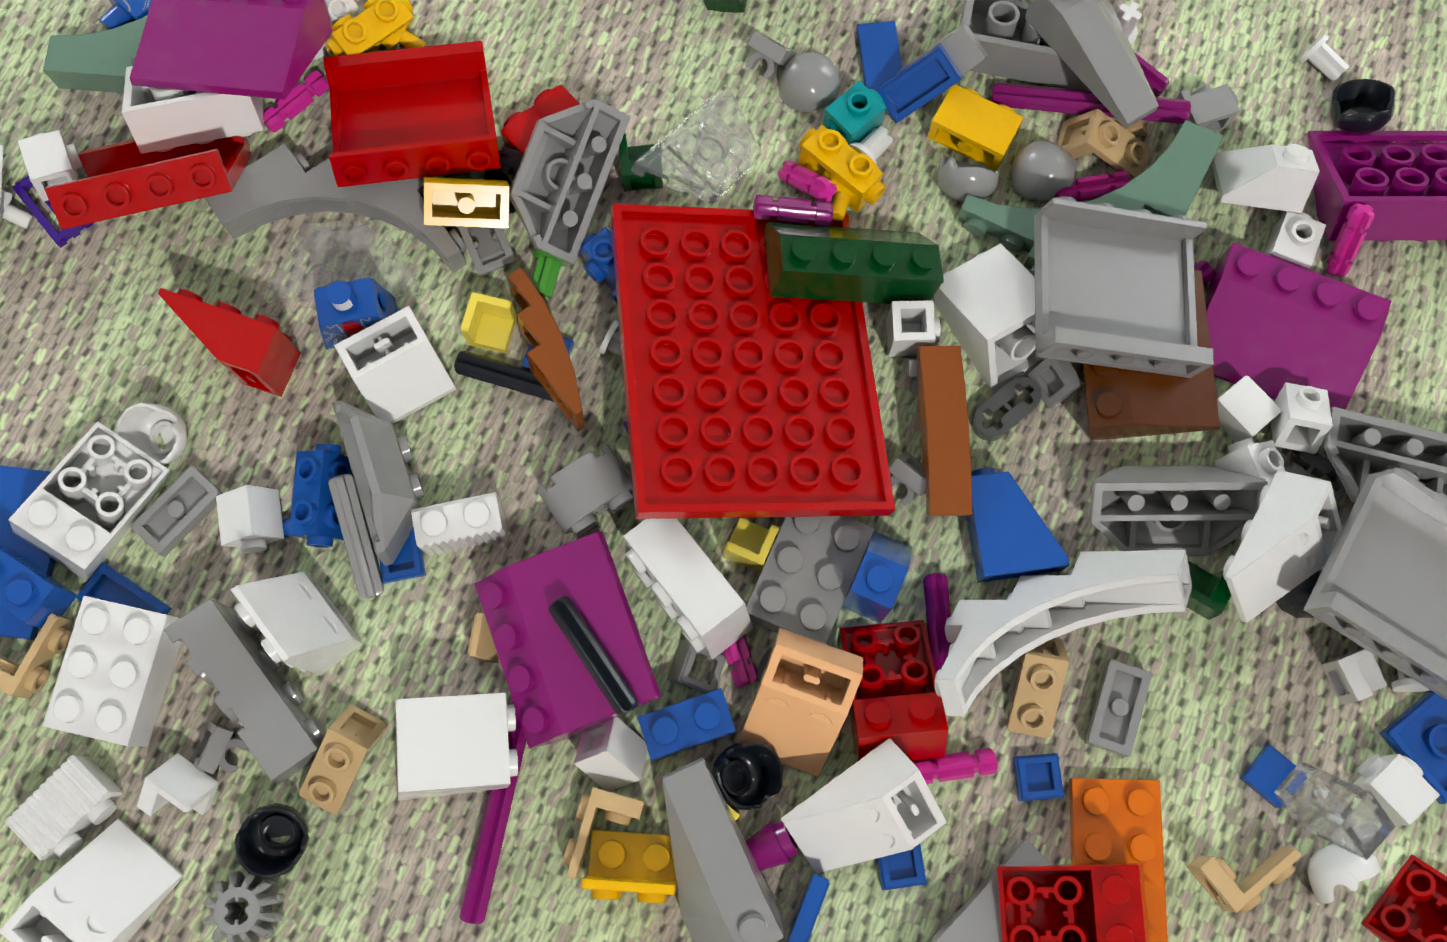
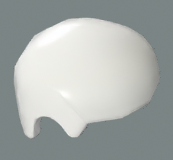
M140 402L126 408L117 421V435L163 466L175 462L187 446L186 424L182 417L171 407ZM159 433H161L167 447L165 450L161 449L157 443Z
M1341 842L1330 844L1318 850L1310 858L1307 872L1317 902L1329 904L1335 899L1334 888L1336 885H1344L1351 891H1356L1359 882L1373 878L1381 872V868L1375 854L1367 847L1355 843Z

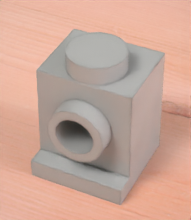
M1227 84L1212 89L1210 86H1205L1191 94L1188 89L1182 90L1176 98L1191 102L1188 121L1213 132L1228 128L1240 111L1237 96L1229 89ZM1177 124L1179 130L1183 124Z

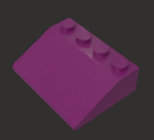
M152 0L129 77L131 84L134 86L285 100L333 32L324 0Z
M1308 131L1309 150L1313 151L1320 171L1314 183L1317 218L1319 222L1326 224L1324 232L1329 241H1336L1343 223L1348 221L1346 216L1350 207L1356 203L1370 205L1374 213V219L1370 227L1365 230L1367 234L1363 241L1415 240L1426 242L1428 240H1447V131H1375L1363 135L1345 131Z
M1233 243L1218 259L1215 267L1216 274L1212 278L1205 296L1210 346L1213 348L1214 377L1236 384L1244 376H1249L1270 398L1275 400L1285 382L1312 386L1328 391L1330 409L1337 407L1346 410L1381 337L1392 301Z
M595 532L514 563L474 583L529 749L560 742L619 716L549 613L548 607L561 597L567 596L572 600L638 699L639 705L636 708L662 697L603 532Z

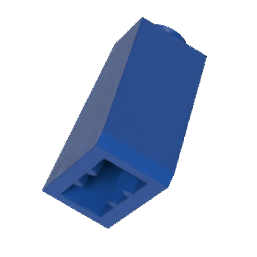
M981 468L971 471L972 515H966L978 583L1019 578L1020 576L1058 573L1069 566L1068 556L1009 471L996 473L995 468Z
M873 531L842 608L881 624L892 610L910 565L912 547Z

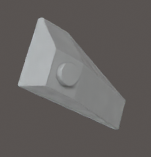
M1030 0L1025 15L1026 21L1125 129L1157 110L1159 106L1116 12L1108 0Z
M704 757L664 775L662 781L680 912L693 941L776 942L784 938L782 914Z

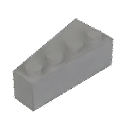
M964 0L959 26L966 23L988 54L983 61L969 71L1065 89L1090 91L1026 21L1025 15L1029 4L1019 0Z
M208 599L163 630L172 643L176 641L183 642L192 653L193 657L188 659L186 663L196 676L200 675L209 685H215L218 691L214 693V702L231 721L236 722L240 720L243 726L237 730V734L271 781L284 782L313 762L326 732L314 716L307 719L299 706L304 702L302 694L290 680L284 683L276 670L281 667V662L276 663L255 638L254 634L259 631L257 625L250 627L235 609Z

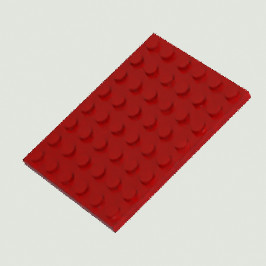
M612 204L610 218L635 519L890 516L895 510V503L863 303L770 297L764 225L766 222H792L775 221L774 216H770V220L756 219L753 215V210ZM845 214L843 221L832 220L828 226L850 228L848 214ZM808 220L807 225H813V221Z

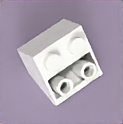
M410 306L334 345L374 415L391 424L457 390Z

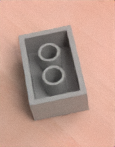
M847 516L785 517L746 606L751 622L778 633L779 628L826 644L875 528Z

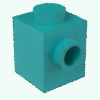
M859 80L825 108L823 125L827 129L838 131L846 139L848 145L853 142L860 143L874 128L877 129L883 124L886 106L877 91L868 89Z

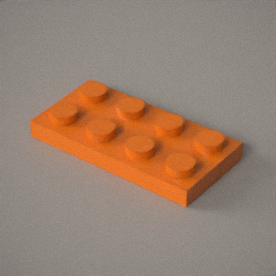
M1069 778L1072 864L1143 863L1150 942H1168L1160 780Z

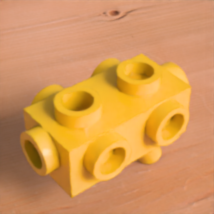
M368 0L363 5L365 11L354 18L348 14L338 20L332 26L334 32L331 33L330 39L324 43L331 57L376 52L383 46L387 50H393L397 47L398 43L405 48H417L426 45V42L407 31L411 27L414 18L412 15L413 8L409 0Z
M821 125L817 130L811 128L799 143L801 150L798 166L801 165L836 184L837 193L832 195L834 198L832 202V220L843 221L848 206L858 213L867 203L874 205L885 192L887 186L881 182L883 172L879 170L877 164L868 155L859 154L851 148L838 131L827 129L824 125Z

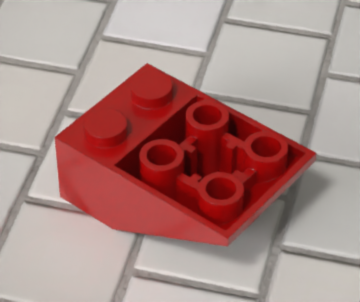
M163 288L159 289L158 294L213 356L244 385L282 397L301 353L291 343L293 339L280 331V324L259 314H256L254 319L243 316L239 309L224 302L218 301L215 306L203 302L202 297L180 288L177 293Z
M924 620L840 628L842 650L863 657V676L849 710L857 762L889 738L911 761L944 758L949 728L942 697H939L935 691L936 671Z
M1411 854L1361 924L1382 942H1447V876Z
M1143 863L997 867L1002 942H1150Z

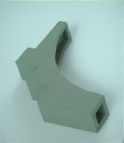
M148 15L110 30L84 35H51L43 71L59 89L124 93L126 67L133 66Z
M1185 120L1170 146L1147 170L1123 187L1083 203H1109L1114 208L1126 210L1146 209L1151 211L1152 214L1168 217L1176 215L1186 216L1224 136ZM968 194L958 216V220L964 223L963 227L974 235L984 236L987 233L1000 239L999 243L1012 252L1020 253L1022 250L1028 252L1029 255L1023 266L1030 269L1029 272L1035 277L1034 215L1042 208L1027 209L998 205Z

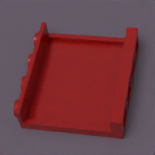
M482 41L324 57V69L330 89L333 153H329V160L338 188L501 168Z
M246 136L216 139L208 144L195 143L175 147L167 152L154 151L141 154L133 139L81 151L78 156L87 178L48 186L44 190L63 230L232 192L251 157V151Z

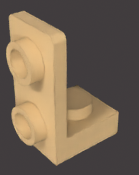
M1099 109L1063 121L1057 142L1058 146L1071 153L1073 159L1094 153L1116 170L1127 171L1130 174L1131 180L1145 171L1150 147Z
M51 613L20 665L0 656V691L13 697L30 699L32 693H38L48 681L50 672L47 670V667L54 655L60 654L68 646L72 634L70 628L74 621Z
M1057 638L1051 639L1019 657L1021 668L1007 723L1010 732L1042 738H1049L1051 736L1070 662L1063 640Z
M350 703L328 728L299 791V796L336 815L343 806L365 758L381 739L388 723Z
M594 787L590 796L583 794L576 814V820L582 822L578 839H569L562 865L569 866L567 877L578 879L580 876L599 808L606 810L604 819L630 826L632 818L642 820L646 802Z
M1280 847L1238 885L1235 883L1237 875L1221 858L1215 859L1213 856L1199 855L1187 868L1223 911L1234 913L1240 911V913H1245L1259 904L1263 898L1260 892L1269 884H1279L1292 875L1295 871V867L1292 864L1302 854L1296 847Z

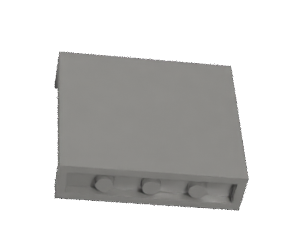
M1066 196L1052 198L1034 215L1036 357L1191 378L1214 365L1213 348L1199 347L1197 345L1193 239L1207 229V223L1193 221L1187 216L1182 215L1171 217L1156 215L1146 209L1126 210L1114 208L1109 203L1089 204L1077 202L1074 198Z
M1396 467L1369 474L1303 610L1447 700V495L1429 489L1418 481V477L1405 469Z

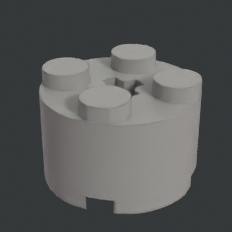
M609 445L601 446L603 455L596 458L593 452L590 451L550 477L555 485L548 491L543 484L537 490L565 534L574 532L580 538L600 525L596 517L609 509L613 515H616L634 503L632 480Z

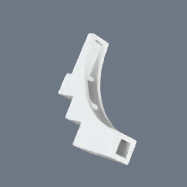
M1186 550L1080 552L1075 567L1069 570L1068 575L1020 576L1013 593L1008 594L1007 600H959L951 617L947 618L945 624L946 639L951 643L948 657L942 669H939L935 676V691L939 697H942L946 715L964 717L978 693L997 673L1021 655L1051 639L1076 629L1111 619L1148 613L1185 612L1192 589Z

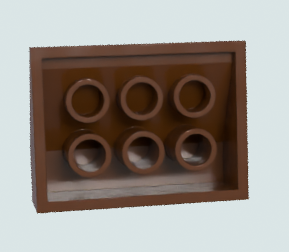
M1194 270L1197 345L1199 347L1211 348L1202 270ZM1083 363L1090 440H1108L1220 429L1213 365L1191 378Z

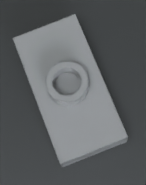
M191 465L130 527L158 554L166 557L217 506L216 496L223 494V492L197 468Z
M1113 659L1106 660L1086 732L1085 744L1123 757H1131L1152 672Z

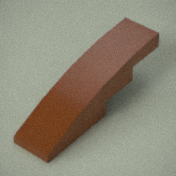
M520 267L507 276L511 296L522 308V311L517 313L521 334L533 348L527 352L530 371L577 432L585 428L583 410L575 371L562 334L544 299Z
M917 346L918 430H922V472H926V515H972L970 438L961 347Z

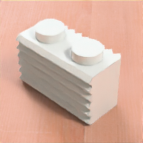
M496 492L411 509L416 545L429 557H432L434 553L439 556L442 552L448 554L450 550L457 552L459 548L465 550L467 546L473 549L475 545L481 547L483 543L490 545L492 541L498 543L500 539L506 542L509 538L503 502Z
M72 755L68 757L65 763L61 764L59 769L54 771L52 776L47 778L45 783L40 785L39 789L33 792L32 796L26 799L25 803L19 806V809L12 813V816L5 820V823L39 860L64 859L83 843L81 835L92 824L98 825L114 813L117 808L114 802L124 792L89 756Z

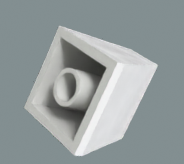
M1002 244L978 254L975 258L943 274L944 282L934 294L935 306L991 392L1006 385L1010 380L1031 371L1046 359L1036 357L1035 277Z
M506 693L396 699L398 801L508 788L511 784L510 777L518 776L517 749H509L508 732L515 731L516 716L514 704L507 705Z

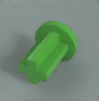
M534 248L532 256L537 259L531 282L541 296L552 298L560 267L567 266L568 263Z

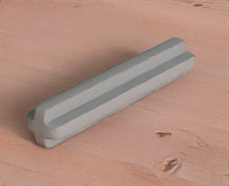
M351 474L339 475L331 478L328 481L358 595L364 599L373 598L382 594L384 587L357 487Z

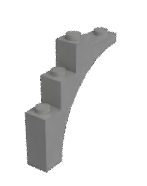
M284 143L245 167L232 192L205 198L222 225L234 239L264 224L290 216L319 212L350 213L385 221L412 234L435 251L453 273L467 265L462 254L467 247L454 228L447 232L444 226L424 225V178L338 188L329 158L311 168L301 152L293 156Z

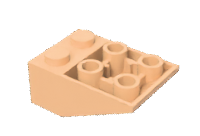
M779 628L737 743L745 741L765 743L777 752L781 764L818 777L845 722L862 679L863 657Z

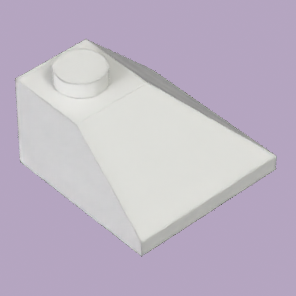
M1271 144L1215 153L1211 162L1220 202L1302 213L1320 172L1313 151L1298 144H1289L1287 146Z

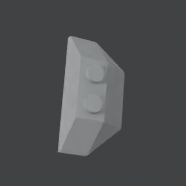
M595 98L537 120L509 191V198L536 249L570 265H574L630 116Z
M341 400L332 402L375 553L384 566L391 565L397 558L413 528L411 509L421 508L418 498L425 496L418 473L411 474L407 461L414 459L406 435L399 437L391 423Z
M1337 407L1330 409L1333 426L1325 437L1324 450L1352 503L1356 502L1369 474L1396 467L1412 472L1418 477L1420 483L1434 492L1447 495V434Z
M1208 465L1122 466L1093 480L1089 520L1120 551L1186 550L1187 556L1211 555L1240 536L1245 523L1249 519L1253 520L1259 508L1261 491L1265 485H1268V482L1263 478Z

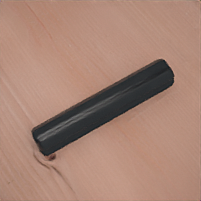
M460 351L455 359L454 368L457 374L554 402L529 369L468 351Z
M564 596L554 601L548 607L549 613L616 714L622 717L633 711L639 705L638 699L572 600Z

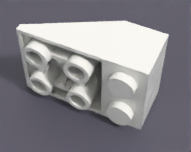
M97 421L8 520L15 535L88 581L99 565L107 559L128 532L130 525L138 518L170 473V470Z
M1277 470L1271 484L1263 487L1259 497V508L1253 520L1249 519L1245 523L1241 534L1242 543L1236 555L1229 556L1223 571L1224 580L1227 582L1232 602L1235 604L1241 621L1248 623L1325 566L1342 531L1330 481Z
M305 572L236 585L231 589L239 601L235 605L237 613L250 627L257 625L265 636V639L260 643L266 653L276 663L283 661L290 668L296 666L303 673L309 671L321 676L363 644L317 581Z
M890 738L871 750L866 756L839 776L833 778L827 785L781 818V821L816 874L912 850L947 823L920 770Z
M117 819L37 888L0 929V933L9 942H128L184 875L122 819Z

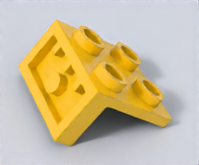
M592 830L588 876L581 879V888L592 889L591 898L619 900L622 897V892L638 893V902L665 903L667 895H675L677 892L670 835Z

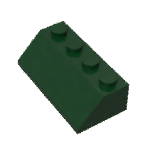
M766 222L764 225L770 297L891 304L892 301H930L944 282L939 245L920 233Z

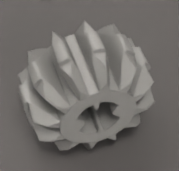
M241 871L231 872L229 883L217 881L213 886L218 897L206 898L203 902L207 908L214 909V915L207 916L202 923L206 926L214 924L218 926L213 932L211 939L215 942L222 941L227 938V942H259V937L264 939L271 938L275 933L273 927L268 922H279L284 917L280 911L272 910V904L284 901L285 897L283 894L271 896L268 894L274 888L276 881L273 878H269L261 882V877L249 873L245 877ZM247 901L249 905L246 907L245 913L249 917L240 919L238 914L242 908L238 903Z

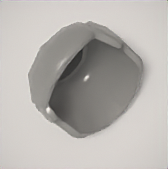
M807 52L793 57L784 67L778 82L780 98L789 108L802 113H811L816 108L822 106L827 107L831 100H834L840 88L837 68L827 56L816 52Z
M1050 141L1033 142L1023 147L1017 153L1009 175L1014 191L1026 200L1049 201L1054 198V195L1060 189L1072 185L1076 165L1071 153Z
M944 155L941 156L938 168V183L941 190L949 198L964 203L969 194L984 200L995 191L998 184L999 171L996 170L994 173L987 167L960 162Z

